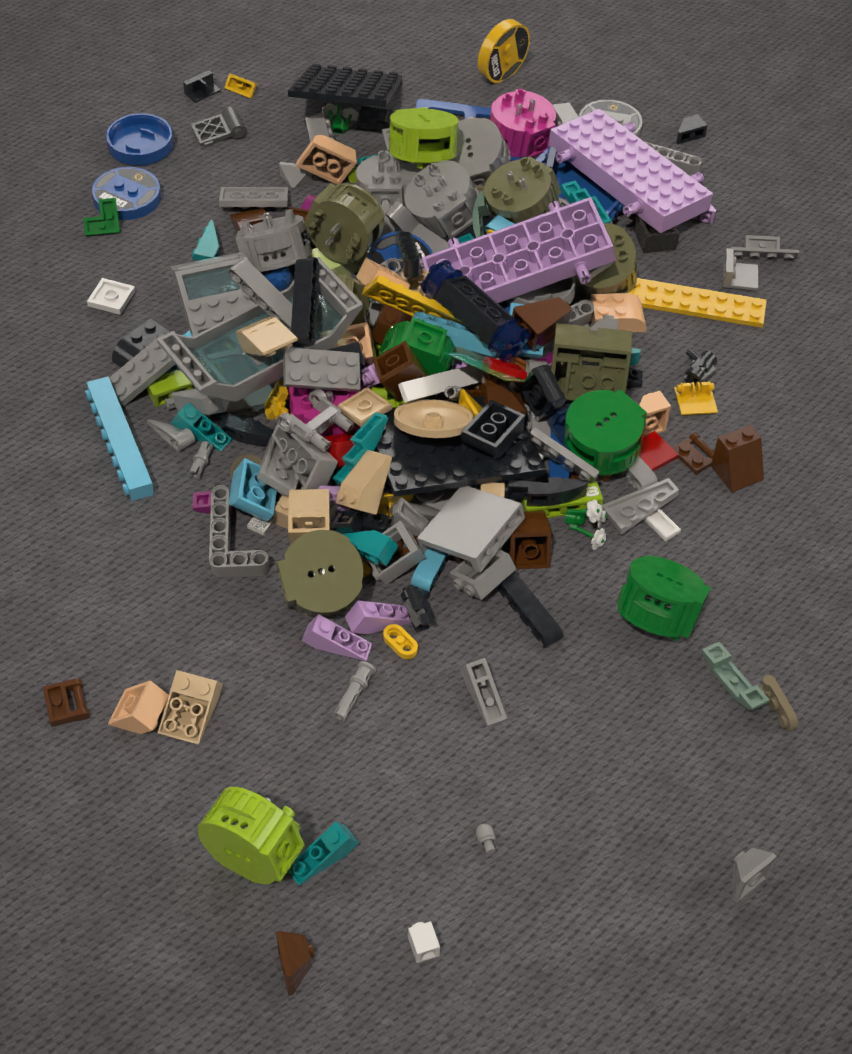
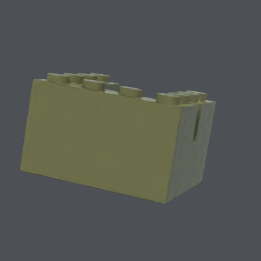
M556 323L551 371L554 373L566 397V401L562 406L571 404L579 396L595 390H612L615 393L621 389L624 393L626 392L632 352V331L598 328L597 331L590 330L588 326ZM582 361L599 363V366L582 365Z

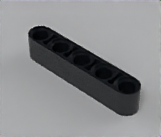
M403 231L397 232L395 234L396 253L403 275L408 278L420 276V256L412 234Z
M316 257L297 259L295 263L291 332L298 340L292 343L293 347L313 346L315 344L320 265Z
M515 571L497 586L498 592L503 598L506 597L509 601L507 603L514 612H518L519 618L527 627L531 628V633L538 641L543 643L544 648L563 639L561 627Z

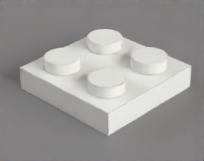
M102 278L87 300L88 307L121 315L135 293V286Z

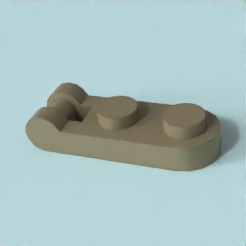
M772 675L764 676L760 689L770 699L769 707L778 715L781 728H785L786 731L797 729V716L776 679Z

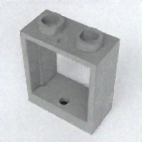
M401 520L382 534L391 537L395 542L403 539L410 551L384 570L380 563L374 565L363 556L368 566H372L373 570L371 573L377 581L381 580L386 585L426 558L411 531Z
M498 550L488 563L491 566L475 580L471 578L477 571H474L471 562L468 560L461 562L450 572L456 589L459 591L463 590L469 596H475L482 600L513 573L516 567L508 553Z

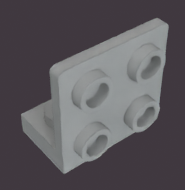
M727 248L723 262V287L757 291L758 265L736 263L733 249Z

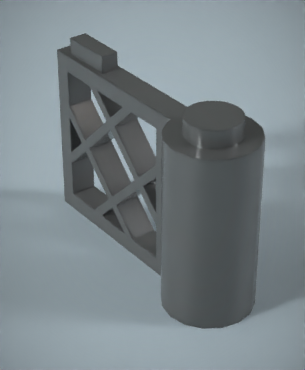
M231 106L226 107L219 115L191 124L200 146L204 147L214 145L215 142L230 137L234 139L242 138L246 134V128L236 109ZM220 121L218 125L213 124L214 122ZM198 127H205L203 130L196 129ZM209 128H210V129H215V130L213 131V133H212V132H207V131L209 130ZM219 131L226 132L223 134H217ZM203 136L209 137L208 139L202 140Z

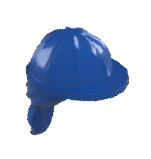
M286 266L263 271L262 273L279 292L287 289L293 282L292 273Z

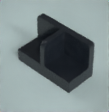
M210 70L183 82L184 94L195 103L221 91L214 84L213 73Z

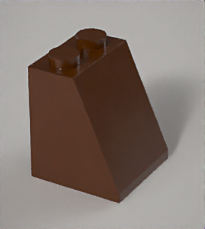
M560 297L516 306L513 308L512 316L517 320V323L512 330L533 352H536L555 338L556 323L569 324L572 309Z
M406 341L373 359L380 383L398 401L403 399L398 384L429 376L427 370Z
M751 425L719 436L717 439L711 467L731 493L764 480L762 440Z
M525 511L524 520L507 539L508 554L516 570L550 568L551 530L545 511Z

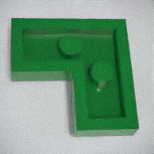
M116 198L98 199L100 217L83 218L85 236L120 233Z

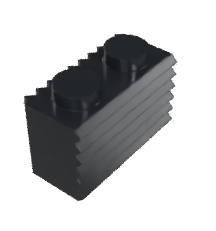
M362 105L357 118V129L382 133V129L390 128V116L393 111L391 109L370 108L369 106L364 107Z

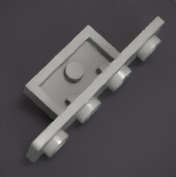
M746 235L744 247H730V249H733V256H736V259L746 256L750 259L767 257V260L784 258L785 261H792L799 254V250L780 249V237Z

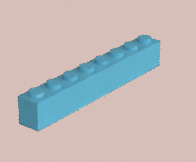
M109 377L87 382L86 398L88 402L92 401L90 407L92 413L97 414L95 419L98 428L102 427L100 431L103 441H108L106 443L107 451L109 454H113L111 460L114 468L118 467L119 469L117 470L118 479L120 482L124 481L122 487L125 496L129 495L131 501L154 495L152 481Z

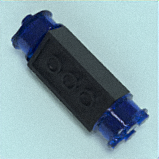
M443 260L438 264L434 263L429 268V273L420 284L424 293H429L434 300L451 311L456 319L461 320L466 325L467 329L477 334L482 342L487 343L488 350L490 352L495 351L502 362L508 361L512 357L517 358L521 354V348L531 338L529 329H523L518 325L516 318L502 308L466 275H463L461 270H455L449 260Z

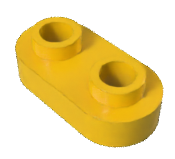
M390 624L385 627L383 639L402 659H412L417 655V642L401 626Z

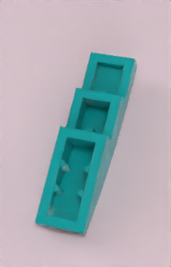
M576 180L561 184L560 186L561 192L570 204L591 197L586 188H580ZM592 196L591 198L602 222L611 223L612 220L596 196Z
M375 412L350 439L354 446L344 455L342 461L345 465L333 477L337 484L341 485L367 450L374 451L388 421L387 415Z

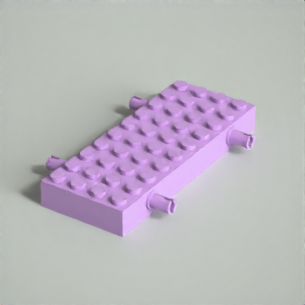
M597 109L551 129L548 146L557 148L556 161L559 164L565 161L570 162L625 205L623 213L627 217L635 213L659 233H662L709 210L713 193L700 184L704 180L703 174L697 172L689 176L682 169L678 168L632 133L636 129L634 123L628 122L621 125L604 111Z
M589 197L561 208L557 201H554L555 207L551 202L548 206L550 212L459 244L457 238H453L454 244L450 239L448 241V249L421 259L425 270L435 273L434 296H436L445 279L466 275L494 301L499 303L578 275L582 284H586L584 278L589 283L591 281L589 270L616 261L614 247L594 202Z

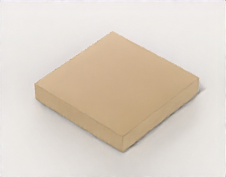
M368 387L337 405L346 417L360 427L375 412L385 414L392 410L391 403Z

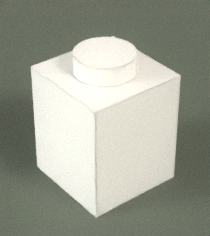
M431 921L427 923L418 922L408 928V939L417 963L439 957L440 945Z

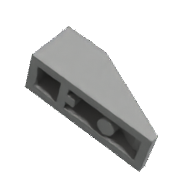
M197 389L171 393L178 411L187 402H190L202 414L210 415L226 412L230 400L201 394Z
M486 658L460 667L466 687L486 725L489 726L507 719Z

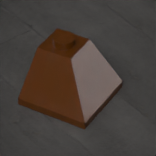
M382 304L372 328L373 341L382 344L387 331L392 326L404 321L411 322L412 316Z
M483 374L481 394L485 406L490 400H494L517 412L526 414V409L516 384L512 381L500 379L492 374Z
M279 931L276 932L278 954L288 996H291L295 993L311 968V958L315 957L312 943L307 944L305 935Z

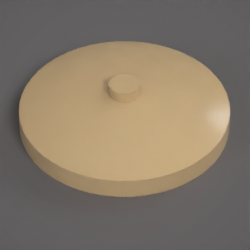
M443 400L412 401L400 405L394 412V423L400 430L412 435L428 438H446L461 435L462 430L473 420V415L469 409Z

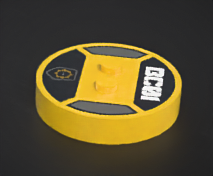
M507 19L497 24L487 35L478 55V70L480 74L493 83H499L515 74L524 62L529 50L530 33L528 28L514 19Z

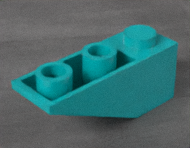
M210 220L208 226H205L203 236L199 238L198 246L192 252V259L194 261L220 256L213 220Z
M190 402L186 403L171 422V424L182 430L184 428L190 429L196 440L209 442L208 446L211 443L213 448L220 452L232 440L230 436Z
M375 530L343 534L349 538L350 543L356 548L361 559L364 556L374 565L380 563L387 566L398 547V544L391 537Z
M336 821L295 859L288 872L299 886L345 857L360 842L347 826Z

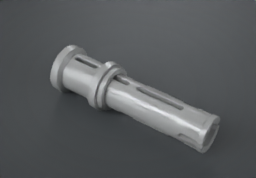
M366 661L359 662L358 670L350 678L349 688L333 713L335 719L342 720L343 722L346 720L359 694L368 687V680L376 672L372 664Z

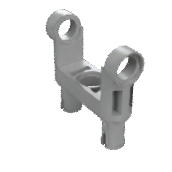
M315 389L309 394V400L314 405L313 407L320 412L318 416L305 424L294 415L283 413L277 418V425L282 431H291L304 442L312 443L322 452H325L329 449L331 442L322 437L321 433L335 424L347 433H350L354 429L355 423L345 417L341 409L328 401L326 394L322 390Z

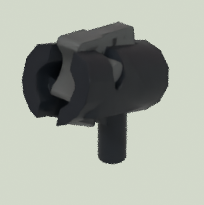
M692 349L687 350L686 355L693 361L692 365H689L684 373L686 374L684 380L690 384L694 382L696 386V382H700V384L705 382L716 371L714 366L717 363V357L710 351H704L698 356Z
M414 585L404 587L400 596L415 631L422 632L430 629L428 624H431V626L435 625L434 615L426 601L430 597V593L428 591L421 592L420 588Z

